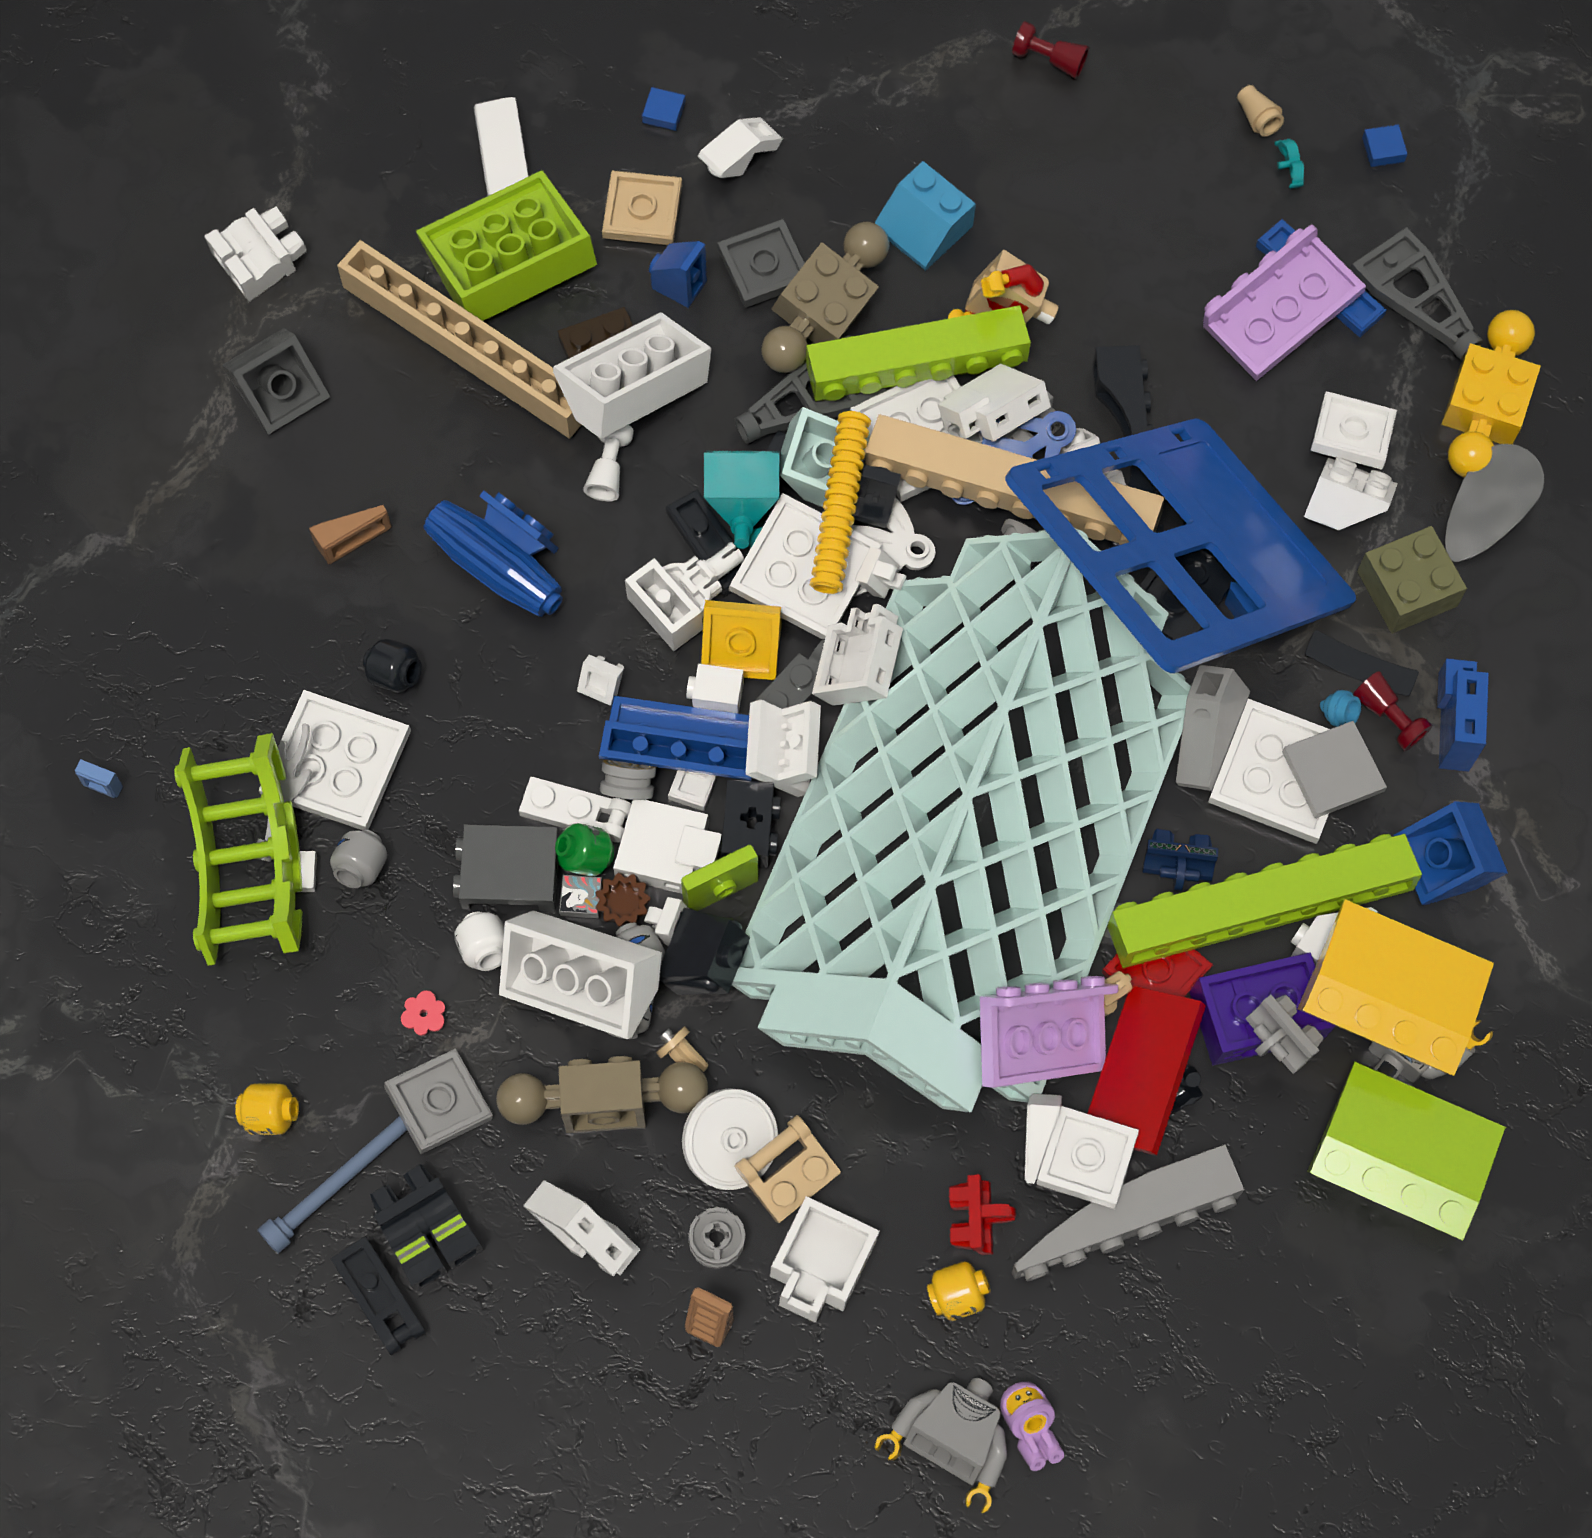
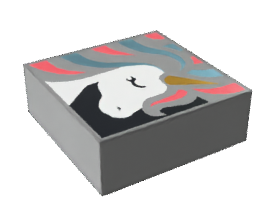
M563 875L559 908L560 916L599 919V911L595 907L600 900L596 897L595 892L602 889V878Z

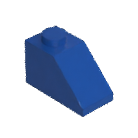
M700 241L670 243L662 255L658 253L653 258L649 267L652 289L689 308L707 282L705 244Z

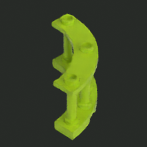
M273 733L257 736L254 752H251L249 757L197 765L191 748H183L179 765L175 766L174 775L178 787L183 788L196 843V849L193 851V862L196 871L199 872L200 902L198 925L193 930L195 948L197 951H202L208 966L215 965L218 945L227 942L271 935L273 939L278 938L283 953L299 951L302 910H295V892L303 891L300 849L292 801L284 802L280 780H285L286 774ZM249 772L258 775L263 792L260 798L208 806L202 780ZM264 813L265 816H268L271 837L268 838V841L216 850L212 821ZM269 856L274 860L275 879L272 880L271 884L220 892L218 865ZM274 899V912L269 917V920L220 928L221 908Z

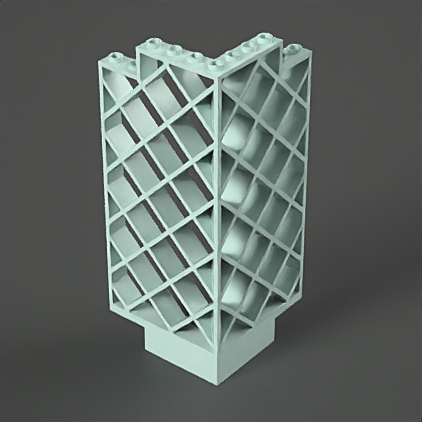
M1076 529L1093 550L1101 551L1088 539L1086 533ZM1045 530L1037 533H1012L1011 535H985L984 537L966 538L950 576L944 575L941 578L927 579L917 577L913 580H905L901 590H893L886 609L898 616L897 625L902 627L903 631L891 681L912 665L914 669L889 689L887 698L844 704L818 763L817 778L811 779L745 933L750 937V940L732 983L733 987L749 998L769 1000L758 1029L783 1046L866 1055L936 1105L947 1110L972 1112L982 1087L981 1044L960 1029L962 1024L980 1017V996L996 995L997 987L1014 986L1021 987V991H1025V984L1048 983L1049 988H1053L1054 980H1077V984H1081V977L1088 976L1182 734L1186 700L1191 688L1182 674L1169 673L1158 666L1097 592L1086 596L1083 575ZM1042 561L1033 570L1031 569V562ZM1126 573L1117 576L1116 578L1162 632L1169 613L1157 603V599L1152 594L1145 592L1135 583L1134 578L1130 574ZM1013 579L1015 580L1016 584L983 612L980 611V607ZM1102 606L1111 657L1098 661L1089 610ZM1032 618L1033 624L998 652L996 646ZM1057 621L1066 673L1052 678L1043 627ZM963 622L965 627L931 654L930 649ZM979 661L981 667L947 694L946 688ZM1114 673L1123 722L1110 727L1101 677ZM1150 685L1162 695L1156 710L1154 709ZM1069 689L1078 739L1064 744L1055 694ZM996 701L998 705L997 710L964 736L962 729ZM928 704L929 710L897 736L895 730ZM1023 706L1032 756L1017 762L1008 712ZM1126 739L1132 773L1126 789L1122 791L1113 744ZM944 745L946 752L913 778L911 771ZM877 746L879 752L853 772L856 763ZM1082 756L1090 804L1076 810L1068 761ZM1036 774L1045 822L1029 828L1020 779ZM892 787L894 794L867 817L862 819L860 812ZM960 787L962 796L929 822L927 813ZM989 792L998 841L981 848L972 799ZM1094 823L1100 855L1093 873L1088 875L1080 828ZM841 830L842 837L816 858L821 845L837 831ZM907 830L910 838L880 863H877L875 855ZM1048 841L1057 888L1042 894L1033 847ZM1002 860L1010 908L994 915L985 867ZM855 872L857 881L827 905L825 896ZM923 874L926 882L925 885L897 908L893 909L891 899ZM953 880L962 929L944 936L936 887ZM1061 908L1066 942L1060 957L1054 960L1046 914ZM803 915L806 923L780 943L785 929ZM870 917L873 927L842 951L839 941ZM1014 928L1023 974L1007 981L998 935ZM967 949L975 996L958 1003L949 956ZM814 961H818L819 973L802 972ZM882 965H886L888 971L886 979L869 977ZM917 970L923 1002L897 983L899 977ZM1047 1080L995 1087L993 1089L1010 1101L1028 1103L1031 1094H1042Z

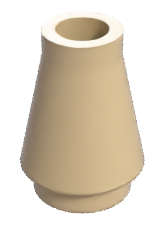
M1253 85L1244 87L1238 93L1237 100L1242 105L1253 132L1260 133L1261 136H1270L1280 129L1284 122L1281 107L1261 94Z

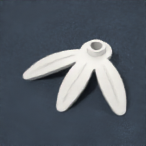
M896 497L887 524V528L892 533L870 526H850L853 530L882 544L880 549L900 565L897 573L904 566L911 570L924 569L934 560L935 546L933 542L924 535L914 533L912 522L905 508ZM911 547H919L924 552L920 555L914 554L911 551ZM860 585L855 596L868 591Z

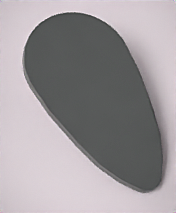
M1514 444L1492 446V457L1487 466L1479 471H1468L1453 503L1447 522L1445 549L1452 562H1462L1488 550L1512 530L1539 500L1544 487V472L1538 459L1529 450Z

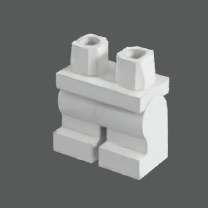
M277 207L261 215L253 208L245 213L246 217L235 220L226 230L219 233L215 229L204 236L214 257L226 273L231 276L233 282L249 302L277 283L284 275L289 276L295 272L293 261L307 251L304 242L295 231L280 240L275 236L289 227Z

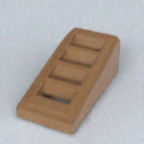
M381 505L310 527L309 531L314 544L326 562L331 564L391 529L392 526L387 510Z
M699 1287L695 1288L691 1295L685 1322L686 1332L715 1347H720L734 1322L733 1306L731 1303Z

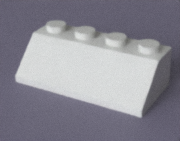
M660 312L555 365L553 373L576 421L602 439L706 384L708 381L711 347Z
M533 910L505 921L499 995L629 1039L633 1036L658 991L662 952Z

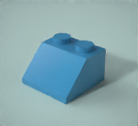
M922 161L897 185L875 224L884 229L889 241L926 271L973 227L976 203Z

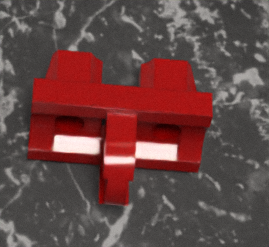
M979 1174L968 1175V1183L949 1187L951 1208L955 1211L969 1210V1223L951 1224V1245L961 1249H972L980 1255H992V1224L1014 1221L1016 1209L1010 1207L1009 1204H991V1183L981 1180V1175Z

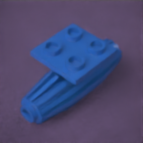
M484 490L479 497L488 503L485 520L447 500H443L435 506L426 518L423 528L455 563L500 597L537 616H543L545 613L551 615L558 609L563 600V597L560 595L562 588L532 556L545 548L554 554L559 548L550 541L554 535L528 514L522 519L525 513L499 492L494 498Z

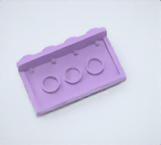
M1314 225L1308 226L1305 230L1300 228L1292 233L1283 248L1277 253L1274 250L1269 252L1260 261L1259 267L1250 275L1248 273L1242 274L1233 283L1232 289L1223 297L1220 295L1214 297L1204 309L1203 327L1256 381L1365 292L1366 285L1317 237L1318 229Z
M1087 976L1081 977V984H1077V980H1054L1053 988H1049L1048 983L1025 984V991H1021V987H997L996 995L980 996L982 1086L995 1088L1102 1071L1106 1059L1104 995L1118 993V984H1105V977Z

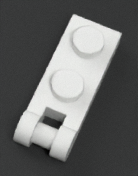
M530 777L519 808V814L525 818L565 829L573 823L602 828L609 834L612 842H621L624 832L622 826L625 818H628L631 803L623 799H611ZM601 812L610 814L608 822H598Z

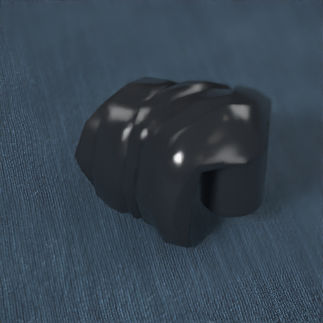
M1186 1065L1171 1112H1178L1184 1106L1194 1104L1203 1097L1198 1086L1201 1083V1076L1194 1066Z

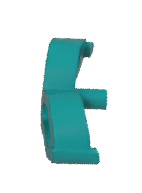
M1292 139L1275 141V146H1278L1286 160L1277 162L1278 169L1289 168L1291 184L1289 189L1302 187L1304 185V165L1300 160L1297 144Z

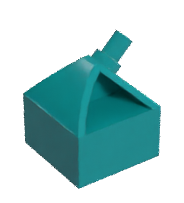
M705 451L704 499L730 525L731 532L734 534V545L737 548L744 549L749 546V535L752 533L755 524L779 499L780 451Z

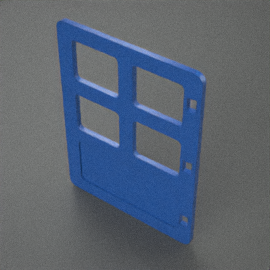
M1191 419L1012 467L1005 476V481L1010 489L1152 659L1166 672H1181L1348 609L1356 601V595L1351 587L1210 425L1203 420ZM1179 434L1184 441L1180 442L1175 435ZM1110 452H1115L1119 459L1115 460ZM1131 465L1137 466L1187 524L1160 533L1153 532L1103 473ZM1046 470L1051 478L1046 479L1040 471ZM1070 482L1080 483L1129 542L1102 551L1093 550L1043 490ZM1200 549H1208L1253 600L1259 610L1234 619L1226 618L1176 560V557ZM1145 567L1153 569L1203 630L1176 640L1168 639L1116 577Z

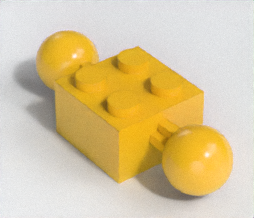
M1506 310L1497 314L1491 320L1487 330L1488 342L1493 350L1470 343L1460 365L1441 425L1465 432L1452 441L1448 450L1449 464L1452 470L1461 477L1465 478L1468 471H1479L1486 467L1492 457L1493 442L1513 444L1522 427L1541 367L1540 365L1515 358V356L1524 353L1531 346L1535 336L1533 322L1523 312Z

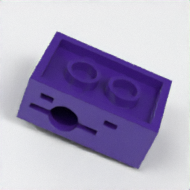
M1311 952L1198 978L1189 993L1191 999L1202 1001L1206 1005L1200 1028L1212 1066L1258 1055L1255 1050L1263 1042L1254 1033L1255 1029L1246 1018L1270 995L1275 999L1287 995L1296 1005L1297 1010L1292 1019L1301 1029L1307 1025L1314 1026L1323 1036V1040L1334 1029L1335 1025L1297 1009L1315 969Z

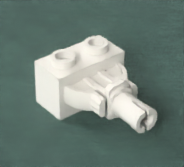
M729 542L726 547L706 561L699 560L694 556L686 563H672L662 567L654 558L625 580L627 599L673 651L703 630L702 618L704 617L705 600H712V598L722 592V586L718 580L743 563V554L739 549L734 551L736 546L732 542Z

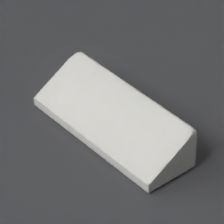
M514 97L484 102L474 106L488 196L528 177L517 104Z

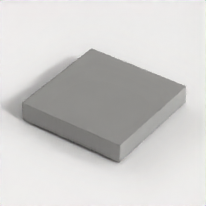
M1354 721L1283 748L1282 753L1315 819L1383 793L1387 788Z
M456 1048L384 1083L386 1092L420 1154L491 1121L493 1117Z

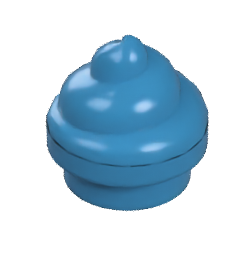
M1338 690L1320 702V709L1324 713L1326 720L1334 727H1338L1351 721L1357 722L1361 712V702L1358 697L1353 696L1352 692Z

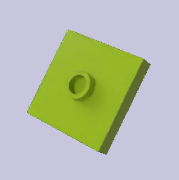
M752 845L738 849L683 876L681 885L685 905L689 909L699 911L758 882V856Z

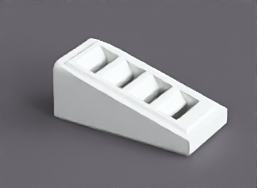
M1031 1094L1029 1096L1025 1180H1027V1183H1035L1039 1176L1047 1147L1061 1110L1062 1096Z

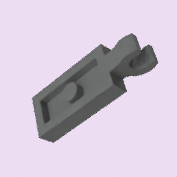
M825 638L817 645L809 659H806L799 653L755 701L764 700L781 709L810 701L815 696L812 692Z

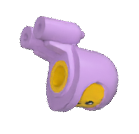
M1019 1382L1010 1386L1001 1397L1000 1410L1015 1437L1019 1438L1017 1447L1032 1471H1038L1045 1466L1047 1460L1053 1464L1060 1462L1064 1458V1452L1053 1432L1048 1429L1054 1421L1055 1413L1045 1394L1038 1386L1030 1382Z

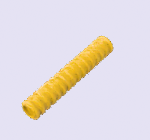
M845 411L838 415L837 420L840 424L836 426V433L838 435L834 438L836 446L832 449L834 457L830 460L832 468L828 472L831 478L827 480L826 486L829 489L825 491V498L827 500L823 503L825 511L821 514V519L824 522L819 525V530L822 533L818 534L817 541L820 544L815 548V552L818 555L813 560L816 566L812 568L811 574L814 578H811L809 584L814 590L827 594H835L843 590L844 585L840 581L845 578V573L842 570L847 567V562L844 559L849 556V551L846 548L851 544V540L848 537L853 532L850 526L854 524L855 518L852 515L856 512L854 504L858 501L856 493L860 490L858 482L862 478V474L859 471L864 466L861 460L865 458L866 453L863 449L867 447L865 438H868L869 430L867 428L871 424L868 416L856 411Z

